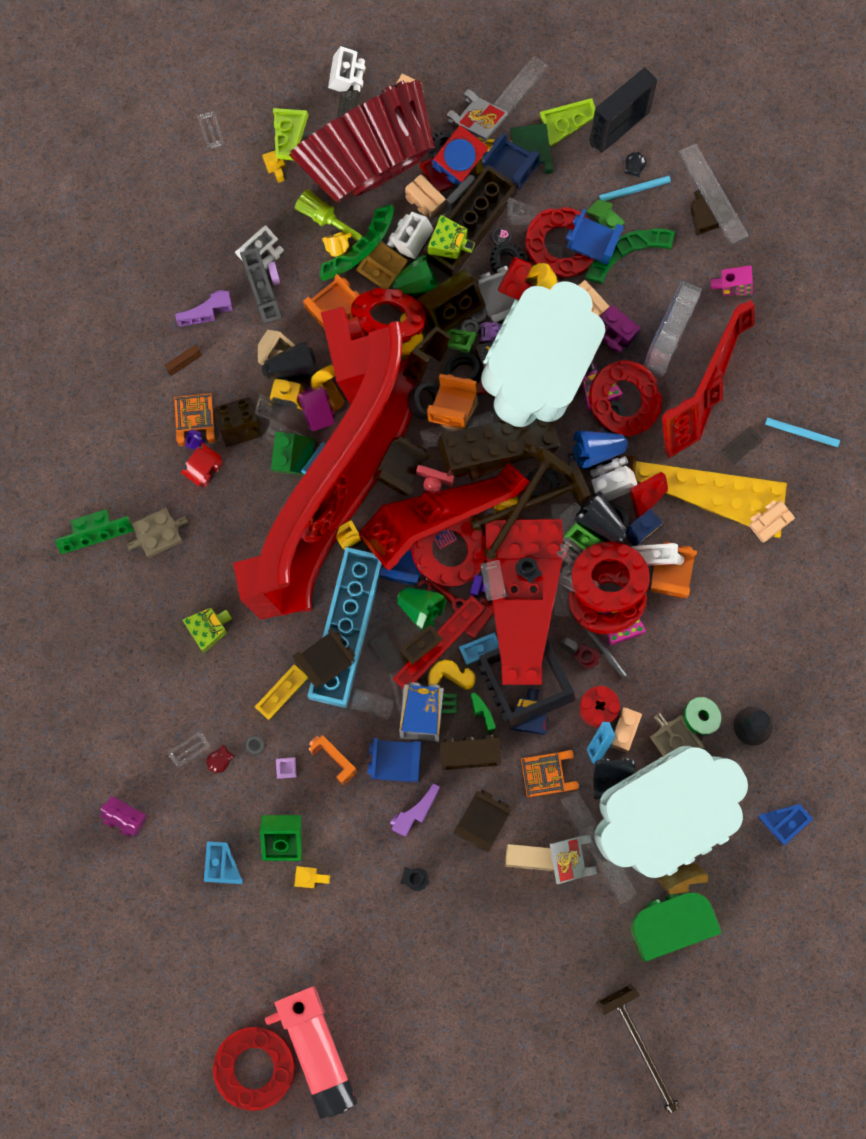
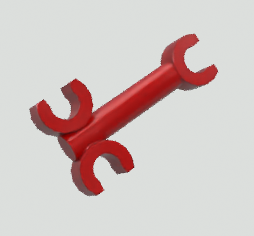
M427 578L421 580L417 585L418 588L424 584L427 585L428 589L426 591H431L432 586L452 604L455 612L458 610L456 604L458 602L464 604L465 602L464 599L456 598L447 589L433 584Z

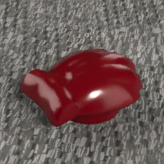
M581 643L576 653L571 656L577 659L578 663L586 669L598 665L600 659L599 652L596 649L585 647Z
M222 745L219 750L208 755L206 759L208 770L214 773H222L229 765L230 760L235 756Z

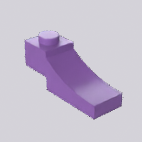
M218 290L210 294L211 298L198 307L175 314L178 326L215 321L216 313L233 311L229 291Z
M432 784L429 791L416 806L405 813L395 814L390 823L393 826L392 831L407 837L415 820L423 823L440 787Z

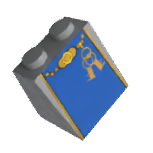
M415 682L404 685L399 730L400 738L439 742L443 688L435 684H429L428 687L420 686L419 683Z

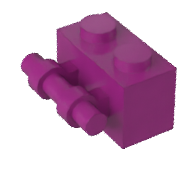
M613 305L600 317L605 325V334L602 340L609 345L608 348L612 351L615 350L620 354L624 350L620 343L627 348L639 334L640 327Z
M320 386L315 388L308 387L304 389L305 391L298 393L310 430L316 431L335 424L333 420L335 413L332 407H329L328 400L330 399L326 389L324 390Z
M113 796L110 797L107 804L102 805L100 809L102 813L99 816L104 819L103 824L111 828L114 825L121 828L120 833L129 838L131 835L135 837L138 835L148 817L146 814Z

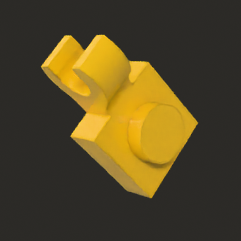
M276 151L263 154L262 157L268 173L274 172L278 183L285 181L282 169L286 168L284 160L277 159Z
M299 866L296 868L295 887L315 889V883L329 884L330 876L318 875L317 868Z

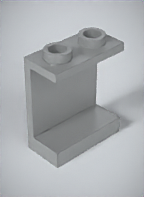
M507 266L496 269L498 273L493 275L490 272L479 276L480 279L477 280L491 323L506 319L515 301L514 298L504 295L497 290L508 270Z

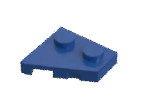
M800 804L758 816L759 820L783 846L813 820Z

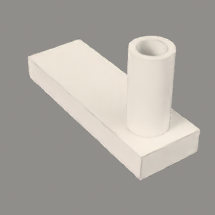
M675 543L630 546L642 555L648 566L682 565L684 562V556L678 553V545Z

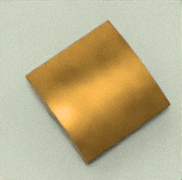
M380 241L374 250L362 260L356 270L382 289H389L395 281L394 278L402 271L408 260Z
M697 863L677 867V872L658 878V883L669 894L689 892V884L708 882V874Z

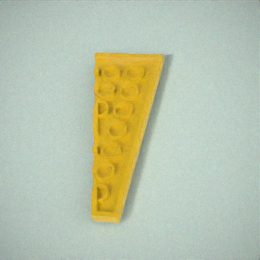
M636 461L635 478L637 483H641L663 472L666 475L668 485L667 495L674 496L722 517L732 519L745 526H749L748 524L752 522L750 518L758 512L763 514L767 510L765 507L773 500L776 503L781 500L785 504L787 483ZM781 530L778 531V532H777L776 534H774L773 536H774L775 538H780V537H781Z

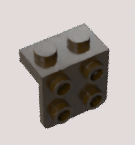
M251 398L239 399L215 408L226 447L262 437Z

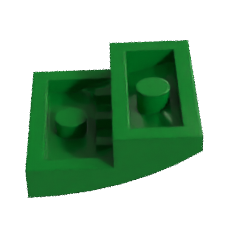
M471 693L470 699L475 717L483 716L487 734L495 733L496 727L490 711L476 693Z

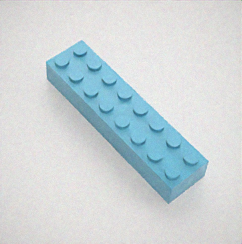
M345 548L323 637L329 633L328 630L330 628L333 632L338 631L344 639L342 644L345 648L349 646L354 652L355 656L353 658L355 663L318 690L311 683L308 692L310 700L347 708L380 578L381 567L383 566L373 553Z

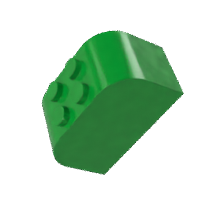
M677 893L665 896L666 901L663 902L657 899L646 903L648 907L637 912L631 922V934L642 962L721 934L722 932L710 902L698 893H686L683 895Z

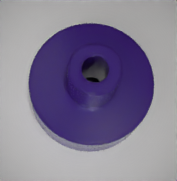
M192 429L186 436L185 446L195 450L198 445L201 446L202 443H205V440L201 438L199 431Z

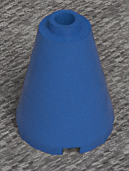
M580 430L576 431L573 436V441L576 440V446H573L574 458L577 465L582 466L581 469L589 468L621 455L628 448L627 438H624L622 434Z

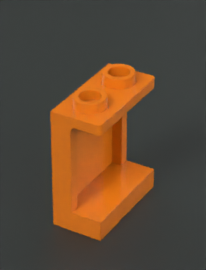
M338 274L334 276L335 280L312 299L308 296L303 300L304 308L323 329L321 312L343 306L349 317L351 305L355 298L360 295L356 290L352 291L349 287V282Z
M323 735L320 738L316 736L309 745L311 747L309 751L313 756L320 749H324L344 769L336 777L343 786L358 773L356 768Z

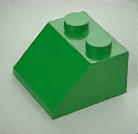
M275 432L271 470L279 473L304 475L301 470L314 454L315 438L293 433Z
M262 815L260 826L262 861H302L301 815Z

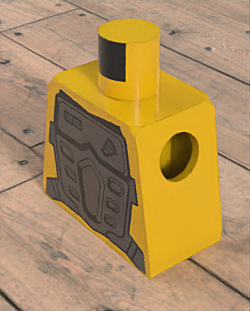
M274 379L268 404L303 411L298 393L305 390L299 383Z

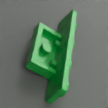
M105 509L71 520L73 534L57 538L55 543L60 554H65L133 532L134 530L128 516L110 521L109 513Z

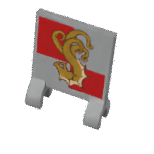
M467 89L463 95L467 98L465 102L469 106L461 116L450 110L446 115L449 118L448 123L452 126L462 125L469 132L487 140L508 113L479 98L474 92Z
M590 834L579 835L550 844L556 884L597 874L596 866H584L581 845L592 842Z

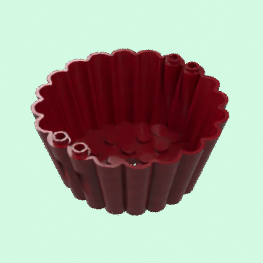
M402 80L395 84L394 88L392 85L382 90L383 94L351 109L323 128L312 133L307 139L292 149L289 156L336 203H340L353 196L357 197L365 194L391 178H395L414 166L422 157L435 148L420 81L414 80L410 83H405Z

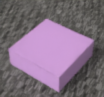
M275 261L268 263L273 285H281Z
M295 757L276 759L277 779L297 777Z

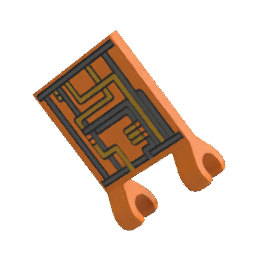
M212 394L174 397L176 441L178 446H185L184 432H189L192 429L196 431L206 430L208 443H215Z
M572 750L521 758L527 797L579 789L577 781L564 783L561 760L573 759L574 753Z

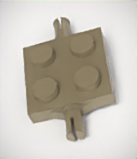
M164 508L132 523L136 532V539L126 543L129 551L140 546L147 558H150L182 543L179 527L188 523L187 518L184 516L175 521L170 516L168 509Z
M661 713L654 717L661 727L649 739L662 757L681 746L704 748L696 734L687 728L682 715L666 722Z

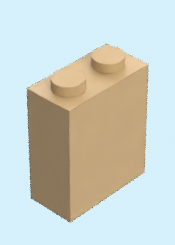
M508 844L505 867L553 871L551 849Z

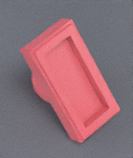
M418 465L416 476L425 478L423 487L426 492L428 490L432 493L438 492L442 484L453 487L454 475L447 476V473L423 465Z

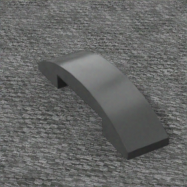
M258 247L240 252L264 324L282 318Z

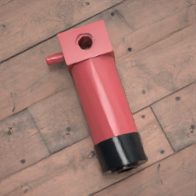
M315 986L274 1002L278 1012L265 1017L266 1024L270 1025L281 1020L284 1030H288L319 1118H330L351 1109L358 1102L354 1096L350 1081L347 1079L323 1014L325 1011ZM298 1002L303 1003L305 1007L303 1013L296 1011L295 1006Z

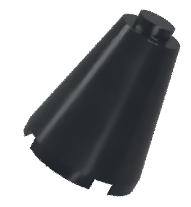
M301 342L265 360L264 365H262L263 375L267 376L268 379H312L314 375L313 369L317 368L312 348H307V342Z
M599 490L593 495L594 499L588 500L581 507L574 519L608 540L620 543L627 536V528L605 495Z
M758 707L742 709L736 715L733 723L738 739L751 746L767 741L773 729L772 720L768 713Z

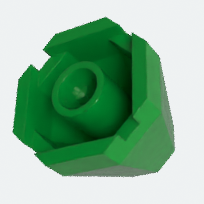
M427 256L418 257L394 278L393 288L399 289L403 294L410 296H423L437 287L438 283L433 268L428 267L430 261Z
M407 587L397 595V604L421 631L430 624L434 627L436 623L432 621L437 615H442L446 605L444 596L437 592Z

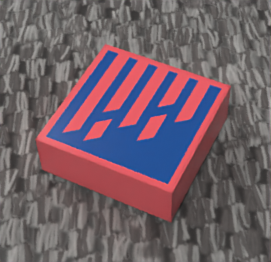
M452 530L441 531L434 538L440 550L457 541Z

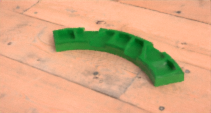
M392 205L375 209L369 226L370 230L365 237L362 236L352 246L353 249L344 256L341 254L321 264L320 279L322 281L334 278L337 274L340 275L348 271L374 250L391 224L394 213Z
M655 228L652 230H637L620 236L608 264L605 265L594 260L587 271L585 280L602 285L612 266L631 252L645 248H665L671 250L676 231Z

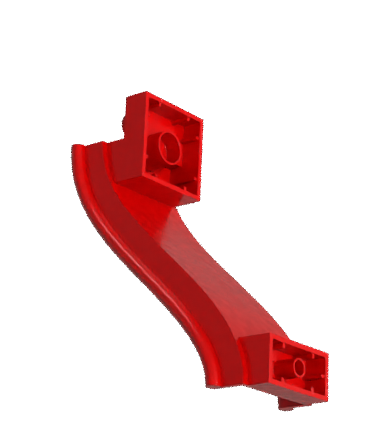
M343 306L321 312L336 380L351 406L283 506L266 538L261 555L233 563L240 600L260 620L278 615L285 616L299 611L309 612L313 609L312 594L314 585L326 557L337 541L336 536L339 527L350 521L377 482L373 475L392 439L404 436L413 413L408 407L407 398L410 390L417 385L402 375L408 359L401 361L402 332L400 322L398 321L391 322L387 328L369 332V335L366 336V333H363L359 318L349 319ZM343 473L349 481V484L346 485L349 494L338 521L329 532L321 534L322 538L314 543H307L301 540L311 519L313 518V522H315L327 509L331 497L330 490Z

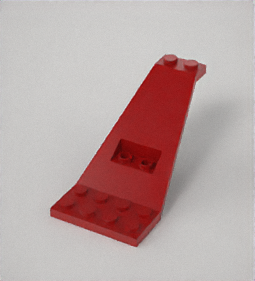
M751 300L741 303L734 310L695 396L685 399L679 406L667 410L662 415L664 446L668 458L673 457L701 439L712 407L723 400V377L737 339L741 333L755 325V304Z
M508 463L497 477L435 493L428 490L427 493L424 492L418 497L382 505L359 532V536L382 565L390 571L393 566L398 564L406 551L410 550L415 541L516 497L525 489L530 481Z
M516 519L496 552L498 557L494 561L486 557L502 663V685H542V660L563 561V519ZM496 520L485 525L487 549H490L507 520ZM521 558H533L543 574L529 583L526 578L520 576L515 570L516 564ZM533 585L536 586L537 591L532 592L530 590V587ZM516 586L518 591L512 592L511 587Z

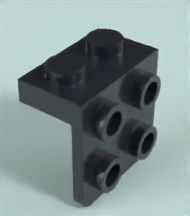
M603 758L597 760L593 774L594 799H601L607 789L634 774L635 761L627 758L620 760Z

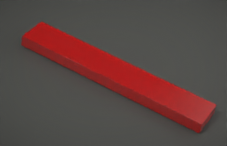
M471 595L437 631L443 641L414 665L408 661L392 680L403 690L404 685H409L410 682L416 683L486 608Z

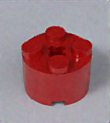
M202 443V449L198 447L185 464L188 466L187 470L182 469L181 474L197 486H204L206 488L212 480L211 474L214 471L218 472L223 466V460L221 455Z
M596 686L586 691L579 705L580 716L583 721L597 728L600 727L603 721L610 722L611 724L620 710V702L617 695L605 686ZM597 704H603V711L595 709Z

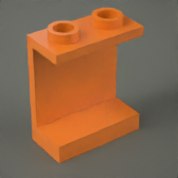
M440 374V387L433 406L429 405L427 409L428 421L465 429L478 392L477 381L469 378H458L449 374Z
M681 546V548L678 547V553L684 556L682 565H654L649 591L687 599L690 594L689 586L697 551L689 546Z

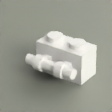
M340 46L333 56L328 88L346 93L352 85L354 87L353 93L360 94L364 82L362 77L366 69L364 66L365 60L358 59L357 63V52Z
M411 212L410 215L405 214L404 218L400 219L396 231L389 237L390 240L387 246L392 249L396 246L400 254L416 259L434 229L427 217Z
M265 225L239 247L235 253L242 260L240 255L242 251L258 247L260 255L267 251L269 255L262 260L266 270L268 263L273 260L276 261L284 250L281 246H278L276 249L271 246L278 238Z
M626 456L614 458L612 462L605 465L600 464L596 466V469L590 471L593 478L600 475V477L591 480L595 493L600 490L608 501L630 493V488L638 485L634 472L627 466L622 467V465L628 463Z

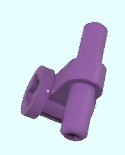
M497 322L481 323L479 325V330H481L479 343L494 342L503 324Z

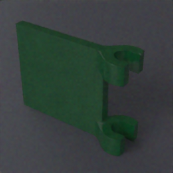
M547 123L510 128L512 143L530 153L533 150L537 151L540 154V163H544L545 174L553 173Z

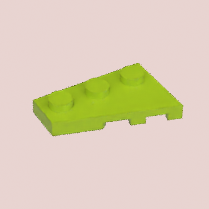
M592 98L540 112L542 124L547 123L550 148L593 120L595 105Z
M273 108L277 159L293 160L289 154L301 142L309 116L308 112L305 110Z

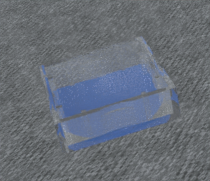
M681 280L650 345L644 367L661 379H663L702 292L701 288Z

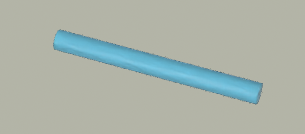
M665 176L599 195V198L602 201H608L671 183L670 176Z
M768 417L765 425L831 446L838 447L840 443L838 439Z

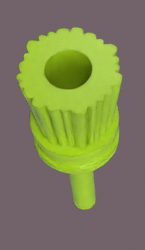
M305 190L297 200L294 207L295 210L313 218V221L317 222L321 227L326 224L334 225L344 233H351L352 238L356 241L362 237L361 234L338 220L334 214V207L328 205L326 201L323 202L311 190Z

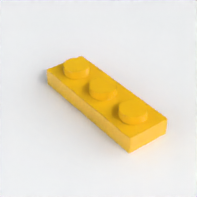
M294 664L259 701L255 708L270 721L308 680V677Z

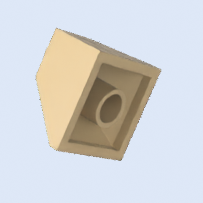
M267 330L258 344V363L264 365L265 360L295 345L281 332Z

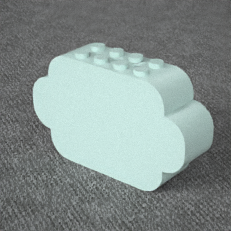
M559 282L551 290L541 286H533L524 291L519 301L515 299L483 362L486 366L481 376L482 385L485 390L495 396L494 409L496 414L505 422L513 426L525 427L533 423L536 418L545 422L556 421L562 417L567 406L573 400L605 334V325L602 319L591 311L592 299L589 293L582 287L571 282Z
M691 746L678 747L603 793L599 807L604 819L600 821L595 829V843L603 857L617 866H632L636 871L651 878L662 877L666 874L671 875L677 872V867L682 864L688 865L692 863L697 855H704L712 850L711 847L717 843L721 845L727 842L729 836L740 828L743 814L738 803L747 793V778L741 767L733 760L717 756L711 757L707 751L701 748Z

